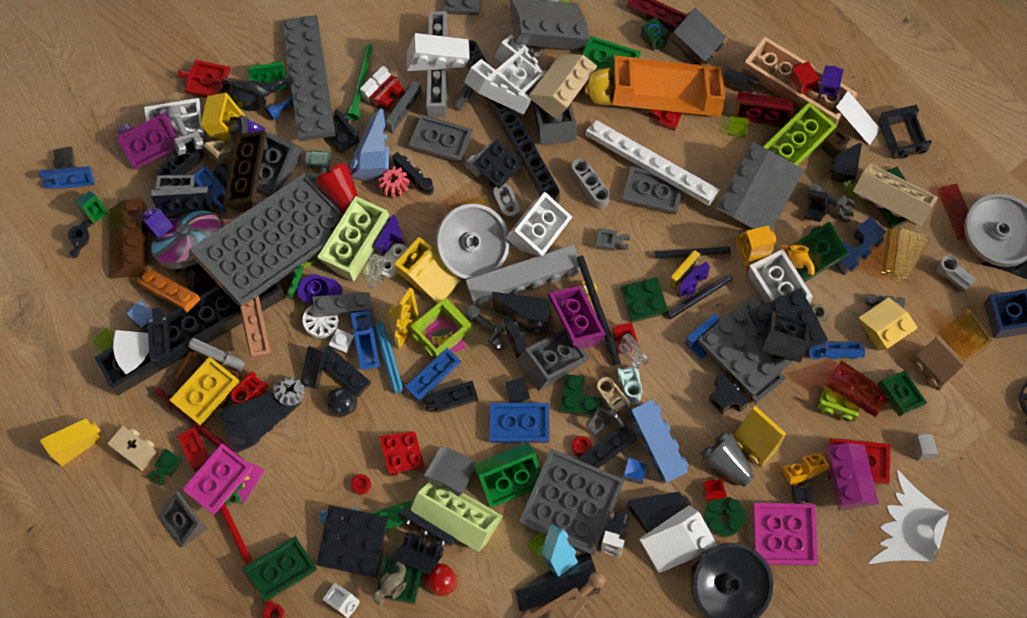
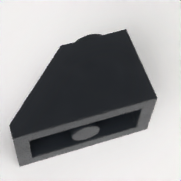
M857 143L837 155L835 162H831L829 173H832L831 180L848 184L854 183L857 176L862 143Z

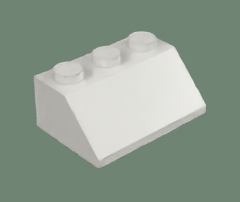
M544 192L534 200L505 238L519 250L542 257L571 220L572 216Z

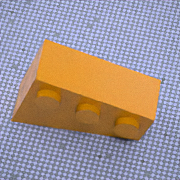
M769 225L747 230L734 237L745 271L749 269L750 265L770 256L772 250H774V243H776L775 233L771 232Z

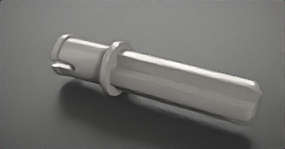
M192 338L188 344L189 348L222 362L221 365H227L239 372L245 364V360L231 355L229 351L226 353L195 338Z

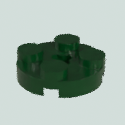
M727 496L726 498L711 500L704 511V522L708 529L714 535L722 538L734 536L740 531L745 521V513L740 502ZM722 512H726L730 516V518H727V522H723V519L719 518Z

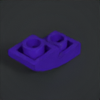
M707 261L695 268L684 279L679 287V298L692 295L696 291L698 282L708 277L710 266Z

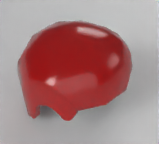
M437 563L430 574L425 573V585L435 596H447L457 586V576L452 568L446 564Z

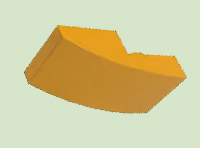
M821 453L803 456L802 463L783 466V474L791 485L821 474L829 468V464Z

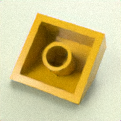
M227 93L207 96L200 125L209 136L231 143L230 117L245 116V114Z
M889 297L857 318L878 351L888 349L918 328L909 313Z

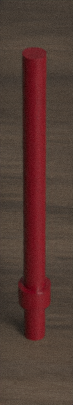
M160 387L154 391L169 409L175 410L214 445L219 447L223 443L237 454L203 424L198 425L171 403L172 395L169 396Z

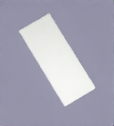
M847 91L837 105V108L870 145L881 129Z

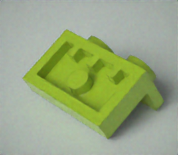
M824 386L817 409L826 415H836L845 422H855L858 418V412L863 399Z

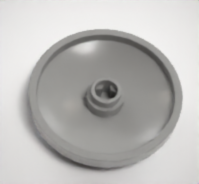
M991 194L979 199L969 209L964 222L965 237L972 250L983 260L997 266L1010 267L1027 261V204L1017 197L1008 194Z
M480 204L458 206L444 216L437 228L435 237L437 255L443 266L451 274L466 280L498 270L505 262L509 251L510 241L505 238L509 234L502 218L487 206Z

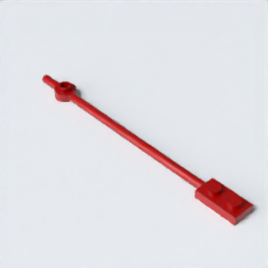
M194 427L178 435L177 438L195 472L205 464L210 456ZM224 503L219 509L245 565H248L253 560ZM272 599L265 603L264 618H272L273 612H278L276 618H285V611L279 604L273 603Z

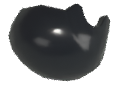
M344 387L330 391L325 400L327 411L332 416L338 418L345 417L354 412L357 406L356 394L351 389Z

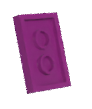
M164 112L116 138L135 170L175 150L174 139L179 136Z

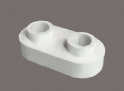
M394 244L379 263L381 276L384 278L396 276L394 263L407 250L405 245ZM397 250L402 251L400 254L395 253ZM386 265H391L389 269L385 268Z

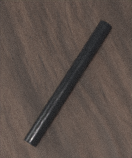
M727 246L654 251L655 259L688 257L695 250L700 253V256L731 254V248Z
M731 274L724 276L667 313L668 318L671 320L731 282L733 277Z

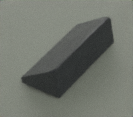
M308 346L300 379L302 385L313 389L319 388L327 350Z

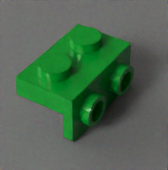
M271 62L270 64H257L247 67L250 81H259L263 84L273 83L286 76L283 62ZM284 85L276 91L286 90L288 85Z

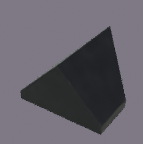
M199 263L185 268L188 290L198 294L199 297L219 286Z

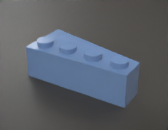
M650 400L626 412L628 419L633 418V428L636 434L643 437L642 445L648 454L652 453L651 462L662 482L667 483L688 473V463L684 457L680 456L678 452L680 448L676 439H672L669 434L671 429L667 421H663L660 415L662 410L659 404Z

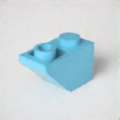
M552 524L549 527L541 555L549 570L559 577L577 564L578 561L575 557V549L567 541L569 537L563 528L559 529Z

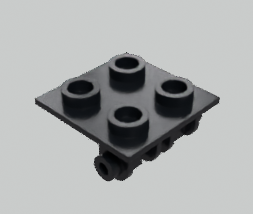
M498 139L472 163L490 180L489 184L493 188L497 186L499 189L524 164Z
M407 532L404 537V543L392 558L402 564L414 567L420 572L430 574L444 555V548L441 547V544L434 541L430 542V539L423 545L425 537H422L420 540V535L414 532Z

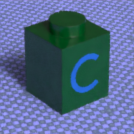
M655 17L641 26L640 36L654 51L658 47L662 48L666 45L669 32Z

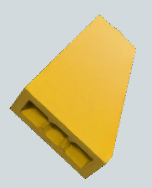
M86 418L41 439L40 442L48 454L57 463L64 466L102 439L99 435L101 430L95 422L90 423Z

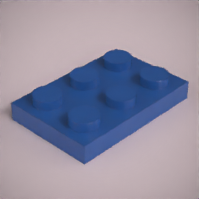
M490 403V443H549V403Z

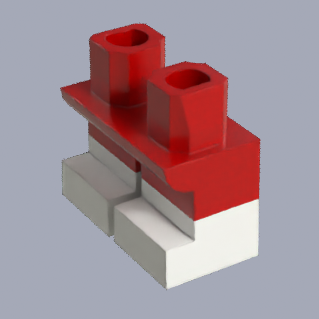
M384 66L360 88L362 98L378 109L383 107L389 110L394 104L390 97L394 94L396 97L401 98L405 94L403 86L399 83V78L391 75Z

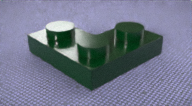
M565 374L559 413L591 418L598 410L601 398L582 395L584 376Z

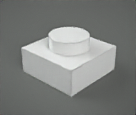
M337 329L329 346L347 355L355 337Z

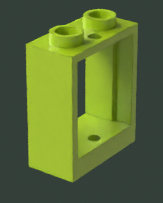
M444 298L411 325V336L417 343L421 342L425 346L424 350L429 356L433 355L437 358L446 348L450 350L472 331V326L461 312L447 298ZM445 313L460 330L436 349L421 332Z

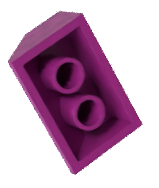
M581 285L548 293V297L574 346L580 350L596 346L606 335Z
M845 443L828 446L825 451V457L829 464L828 469L838 511L879 504L865 445Z

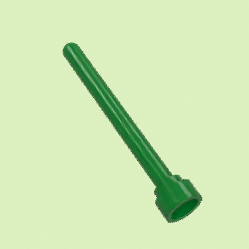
M367 44L365 47L352 104L346 109L345 115L352 121H357L360 117L361 112L358 107L361 98L360 88L364 85L373 49L372 44Z

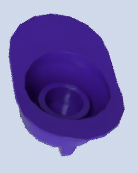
M310 274L300 281L297 292L303 301L313 304L312 297L341 295L343 290L341 285L334 279L318 274Z

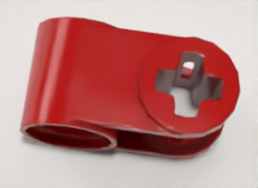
M254 371L250 372L233 389L231 398L236 405L261 396L266 391L268 383L262 382ZM241 395L246 396L245 399L241 401L237 400V398Z

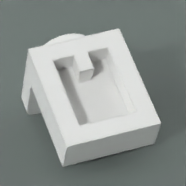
M336 583L333 584L322 599L347 618L350 617L360 603L356 597Z

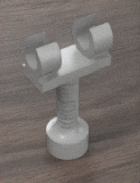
M178 105L169 107L166 110V114L169 119L174 120L181 137L175 138L173 143L179 155L185 154V144L192 141L196 150L203 148L202 145L204 143L199 132L187 133L180 118L182 115L180 107Z

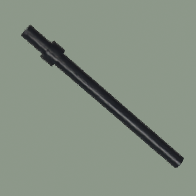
M583 255L578 256L576 259L596 316L606 334L604 336L606 350L610 353L614 366L619 365L621 360L617 352V343L613 341Z

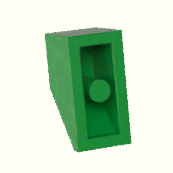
M91 191L81 195L75 202L80 211L93 224L108 214L98 196Z

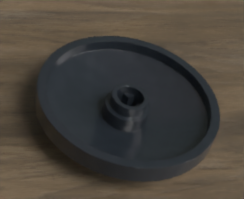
M723 543L712 547L702 555L692 573V596L698 609L707 618H759L767 609L773 594V576L768 563L759 552L743 544Z

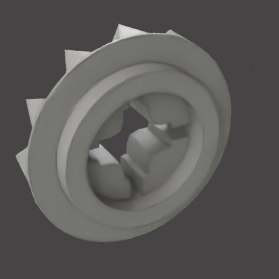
M283 376L280 380H277L273 388L275 398L284 405L298 404L305 394L304 385H302L300 379H295L293 376ZM294 386L293 393L289 392L285 394L286 387L290 388Z

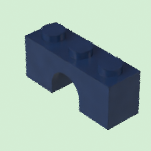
M869 217L856 229L854 237L860 242L861 246L852 247L843 241L850 255L835 263L834 266L844 275L849 271L853 272L859 266L858 262L860 260H866L872 254L871 250L874 247L879 248L885 242L884 236L887 231Z

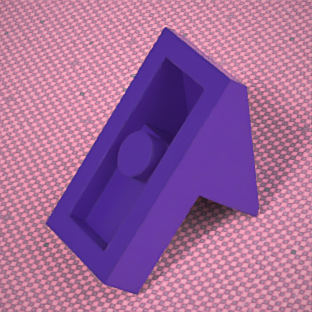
M395 215L391 216L374 244L376 253L382 256L385 251L390 249L392 241L404 245Z

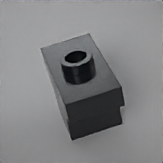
M722 373L719 374L714 381L716 390L710 395L709 401L721 414H724L729 409H736L741 412L747 407L748 400L740 393L741 390L735 383L732 384Z

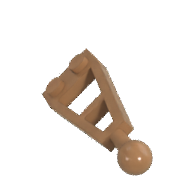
M593 572L589 576V582L580 590L578 588L572 589L526 618H539L551 610L557 618H576L588 601L585 596L594 588H601L605 584L604 575L601 572ZM575 596L578 603L570 614L566 616L558 606Z

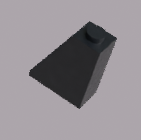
M680 492L631 499L627 503V508L647 534L687 506H690L691 502L686 495L682 496Z

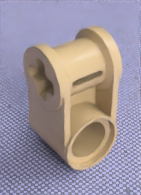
M603 377L598 381L596 393L608 411L613 410L617 413L625 406L631 405L627 396L611 378ZM602 385H608L611 390L605 392L602 391L600 387Z

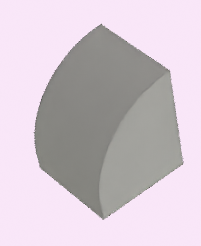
M918 435L913 441L918 461L939 456L933 435Z

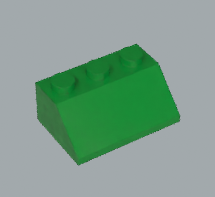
M529 442L473 465L490 508L532 492L541 472L535 452Z

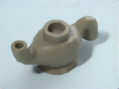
M399 561L396 563L398 572L391 575L389 573L385 574L380 581L382 584L381 588L373 594L372 599L378 606L383 604L385 596H392V599L398 597L406 586V583H403L406 567Z

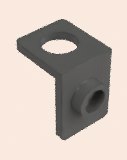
M601 407L598 408L586 423L596 436L600 434L609 422L621 428L625 427L615 411H608ZM597 418H600V426L598 428H594V421Z

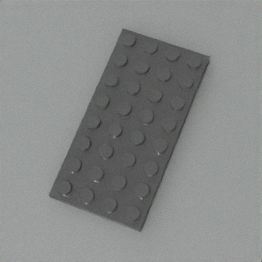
M304 173L190 248L189 254L241 308L297 269L298 266L321 252L344 214Z

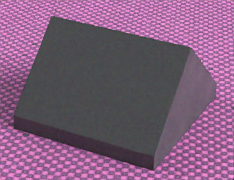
M179 492L173 495L159 516L180 547H184L207 530L206 526Z

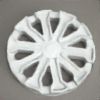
M313 305L307 308L302 318L305 331L315 338L331 336L336 331L339 321L338 315L314 317Z

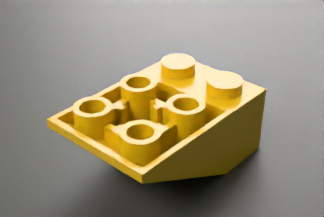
M420 237L394 263L397 274L436 304L447 298L463 280L451 274L441 263L436 249Z

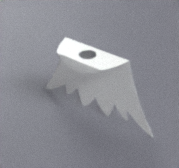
M897 470L898 479L905 495L896 492V496L903 506H887L888 511L896 521L882 525L881 529L893 538L886 539L880 543V545L888 547V549L875 556L869 564L900 560L932 562L939 550L949 512L940 508L923 495Z

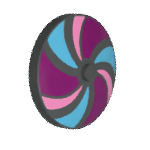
M200 210L188 212L172 219L170 222L174 227L161 238L154 237L151 244L152 255L159 265L168 269H181L197 264L198 262L189 254V249L221 229L223 225L220 218L213 212Z

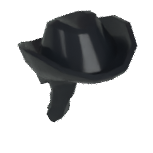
M288 75L273 83L265 84L259 81L225 78L222 79V84L226 93L239 108L245 111H259L266 107L267 100L265 97L270 93H275L282 86L290 84L292 76Z

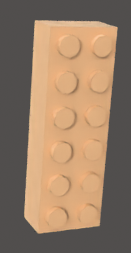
M764 37L745 61L742 73L758 79L757 83L776 95L793 100V105L801 110L810 102L835 125H838L844 115L838 110L837 105L847 91L855 99L858 93L841 83L837 97L818 94L823 72L812 66L819 77L817 87L799 94L790 79V74L794 65L805 63L806 61Z

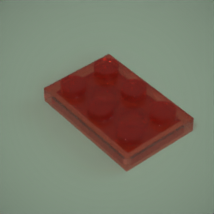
M842 360L824 384L875 418L887 401V398L883 395L875 381Z

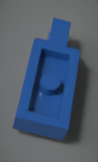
M824 342L809 349L808 356L812 359H820L821 357H828L830 359H838L839 357L858 359L865 358V349L862 342Z

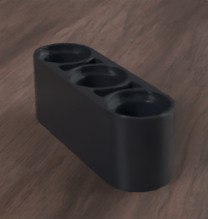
M193 141L186 143V153L179 155L176 151L156 169V175H186L203 159L202 149H197L195 153H191L196 150Z

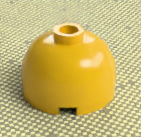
M610 68L593 72L589 77L588 83L585 84V93L590 95L591 100L595 104L612 105L613 84L611 79H609L612 78Z

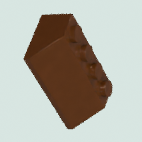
M142 198L122 200L109 210L110 279L143 276L148 271L147 229L140 219L144 216L143 213L147 210V206Z

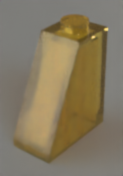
M902 228L887 230L882 275L889 276L890 280L900 281L904 277H910L929 241V236Z

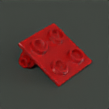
M415 431L379 436L387 472L391 477L397 476L398 472L425 468Z

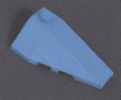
M379 109L370 117L350 162L352 177L371 182L389 167V147L385 146L387 135L383 133L385 120L382 109Z

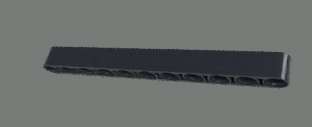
M469 40V51H473L469 52V60L466 64L469 70L481 59L488 64L477 43ZM485 97L517 156L524 162L523 166L539 195L544 192L548 195L554 194L556 196L551 198L559 203V187L516 111ZM533 164L539 165L538 167H531ZM541 179H546L547 181H546V182H540L539 180H541Z

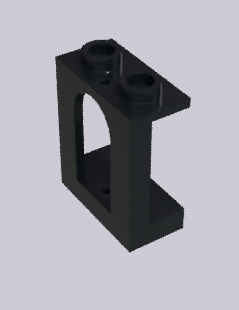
M917 104L882 112L878 123L892 159H904L913 154H924L932 143L931 140L926 141L918 121L917 114L919 109ZM907 121L915 144L899 148L890 125Z

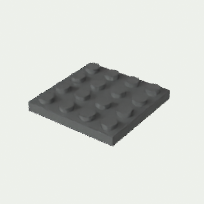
M754 294L748 297L697 341L751 397L756 395L779 373L794 362L785 360L774 365L770 355L762 350L763 342L748 314L749 311L764 305Z
M550 449L519 523L547 535L552 524L559 529L563 528L569 537L567 539L569 544L594 555L625 480L559 451Z

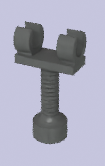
M813 183L807 192V196L811 189L823 192L821 190L822 186ZM829 195V204L836 208V217H841V220L844 222H850V218L844 215L849 214L853 217L854 212L849 207H846V204L854 207V201L847 199L845 195L839 201Z
M472 305L466 312L465 317L470 321H478L482 326L490 330L493 334L489 337L488 344L492 345L497 351H500L504 347V343L498 337L503 331L507 334L504 322L496 328L495 325L480 315V309L477 306Z

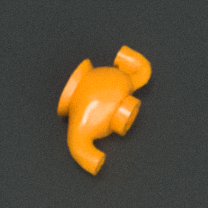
M802 245L790 246L791 250H789V246H781V250L785 251L795 268H802L805 265L808 268V274H814V265L808 255L809 248Z

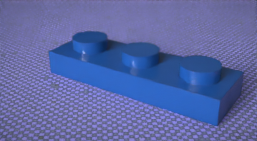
M446 348L405 386L406 390L420 402L461 364V360Z

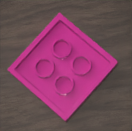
M753 504L754 548L764 557L768 565H818L815 504Z

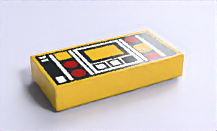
M696 250L693 251L672 274L670 279L671 286L676 288L699 262L700 253Z

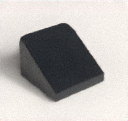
M524 377L505 383L511 403H519L530 399Z

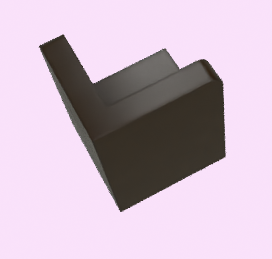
M836 127L825 138L821 149L835 160L837 155L846 149L851 138L840 128Z

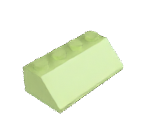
M355 196L317 258L338 275L354 282L373 252L374 244L390 220L388 210Z
M430 482L417 493L411 511L478 552L487 544L503 517L464 493L458 497L444 486L437 488Z

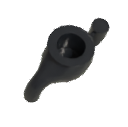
M84 220L80 225L73 226L68 232V237L74 247L69 252L72 258H78L80 250L89 242L90 233L88 227L91 226L89 220Z

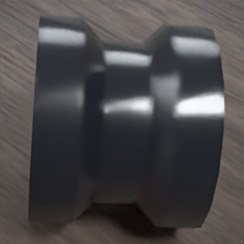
M804 483L802 486L792 484L794 504H799L802 501L811 503L812 493L809 483Z

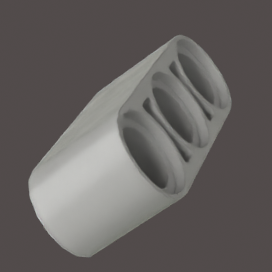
M578 158L572 163V177L595 208H606L609 204L608 189L585 159ZM582 168L584 171H577L576 169ZM592 182L594 185H587L586 183ZM602 196L604 199L599 200L597 197Z

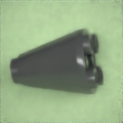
M722 432L715 439L716 443L713 446H707L700 453L703 456L701 460L734 483L744 487L755 476L752 474L753 471L734 436L731 433Z

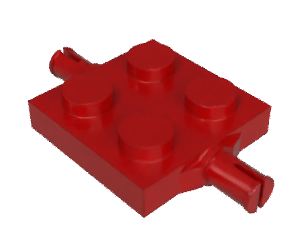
M195 59L193 67L189 72L178 70L177 77L187 79L184 89L186 94L207 98V96L223 93L222 79L228 78L230 67Z

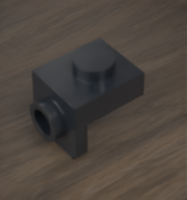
M811 189L808 193V209L804 213V218L821 222L828 213L829 194Z

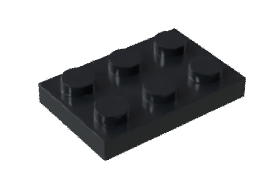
M208 187L151 191L155 207L160 209L166 218H176L182 214L200 210L215 213V207Z

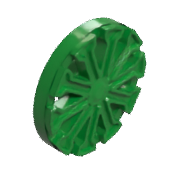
M298 266L286 295V298L290 300L298 289L304 266Z

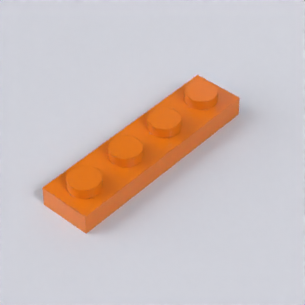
M149 269L137 280L140 287L185 312H188L201 300L198 294L152 269Z

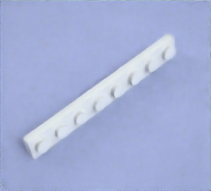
M597 120L586 130L585 136L708 206L719 195L720 190Z

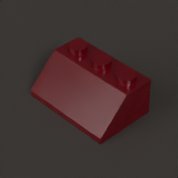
M738 91L733 119L784 127L791 119L793 100H788L784 97H770L766 94H752L748 91Z

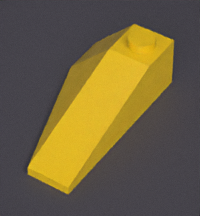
M411 288L404 293L396 305H392L388 312L395 344L399 349L412 331L411 325L420 318L414 291Z

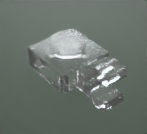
M629 333L624 335L618 347L621 353L630 362L632 361V365L636 369H639L641 365L639 361L646 365L648 357L640 351L641 346Z

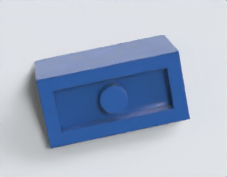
M713 314L686 338L685 344L699 359H703L708 353L697 341L720 321L716 314Z

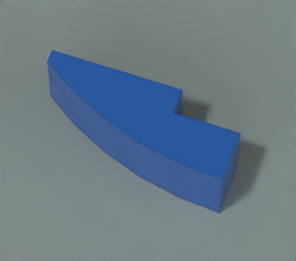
M371 311L351 313L360 369L366 370L380 367Z

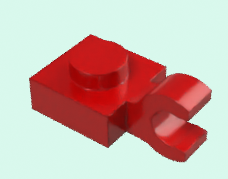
M650 109L648 117L659 120V126L675 131L682 113Z

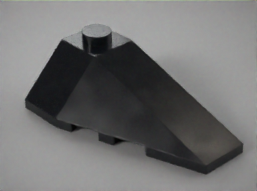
M294 386L286 388L285 394L289 392L293 393ZM270 393L233 405L218 412V416L235 452L239 453L256 445L260 438L274 429L273 427L293 412L301 402L295 405H284L275 398L274 393Z
M591 554L575 556L578 563L559 577L549 570L516 590L520 612L546 606L574 588L579 590L589 582V576L596 572ZM594 588L586 596L600 594V588Z

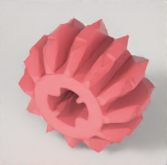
M395 166L392 167V170L387 169L386 173L380 174L378 179L379 189L381 192H384L386 197L390 194L393 198H395V194L402 196V191L407 192V186L410 184L408 174L406 172L403 173L402 168L396 170Z

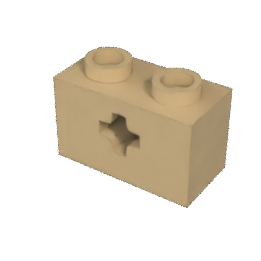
M122 426L107 444L119 455L143 471L157 454L153 449L155 445L147 438L144 440L139 438L140 433L132 427L127 429L125 426Z

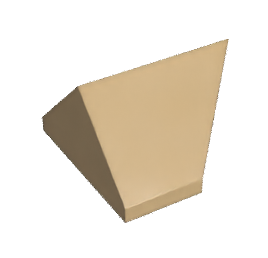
M224 140L207 142L201 148L217 165L221 163L227 165L232 159L230 142Z

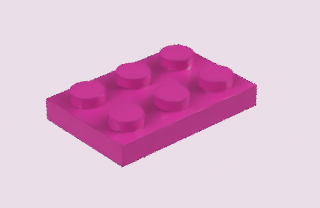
M222 443L182 490L211 514L215 515L253 470V467Z

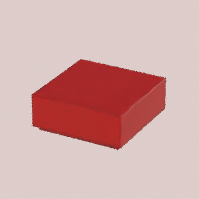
M722 478L702 482V488L707 501L726 498V490Z

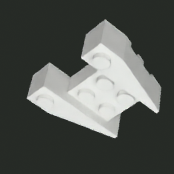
M510 35L501 42L495 58L502 65L495 70L481 59L471 67L465 83L477 93L524 114L531 102L528 94L536 87L546 74V71H542L537 65L538 61L536 58L529 55V49L525 45L514 44V36Z

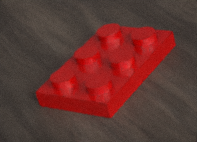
M829 439V446L845 443L865 445L874 483L885 485L890 483L891 444Z

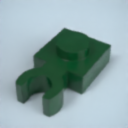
M165 448L154 463L157 470L152 471L148 478L153 481L156 476H160L157 484L162 486L165 482V475L172 476L183 461L182 458Z

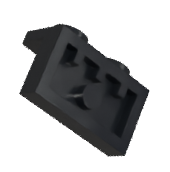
M335 109L333 122L336 136L328 138L343 154L359 143V131L354 125L351 126L348 123L349 120L344 112L340 113L338 109Z

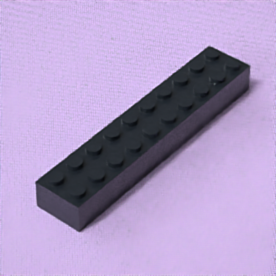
M278 282L258 295L262 311L286 298ZM217 286L199 297L201 300L188 312L179 308L165 316L169 323L171 359L151 362L148 353L137 368L126 374L119 367L115 359L113 347L94 358L110 387L119 396L184 358L189 351L194 352L195 350L188 347L192 338L208 344L242 324L240 307L220 286ZM148 327L139 332L148 333Z

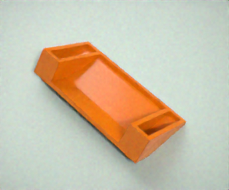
M614 56L612 105L721 117L725 103L721 67Z

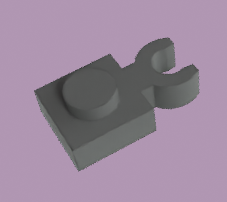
M599 228L596 248L615 251V246H618L622 250H628L629 244H623L622 241H629L630 235L622 234L617 236V231Z

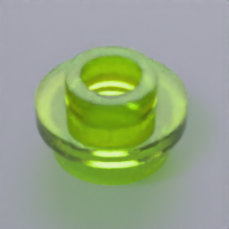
M854 179L844 182V195L849 196V198H853L854 194H857L853 192L857 185Z

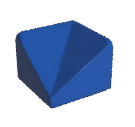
M628 458L623 479L643 484L647 465Z

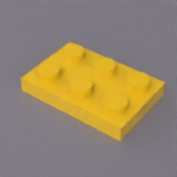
M209 357L170 401L198 425H201L240 381Z

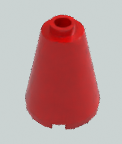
M341 163L332 167V171L328 173L323 172L317 177L315 183L345 214L355 196L358 197L349 167L346 163Z

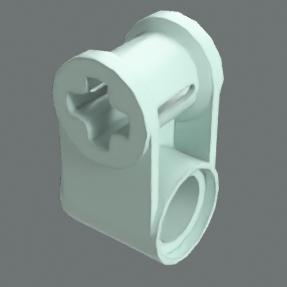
M633 364L632 367L625 369L617 368V376L623 393L629 399L630 404L638 403L642 397V386L637 365ZM630 390H636L638 393L636 395H631L628 392Z

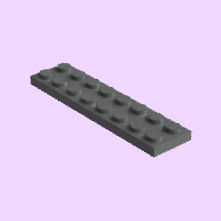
M317 15L282 20L289 74L292 76L291 89L299 141L336 136Z

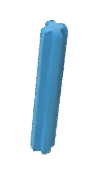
M375 323V330L393 393H401L403 386L385 323Z

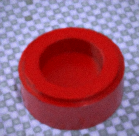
M578 436L572 441V451L579 457L591 449V441L585 436Z
M364 474L356 475L351 481V488L355 494L365 495L371 489V481Z

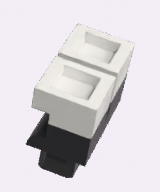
M616 511L614 519L608 521L601 553L621 557L624 540L621 539L627 536L629 525H626L627 514Z

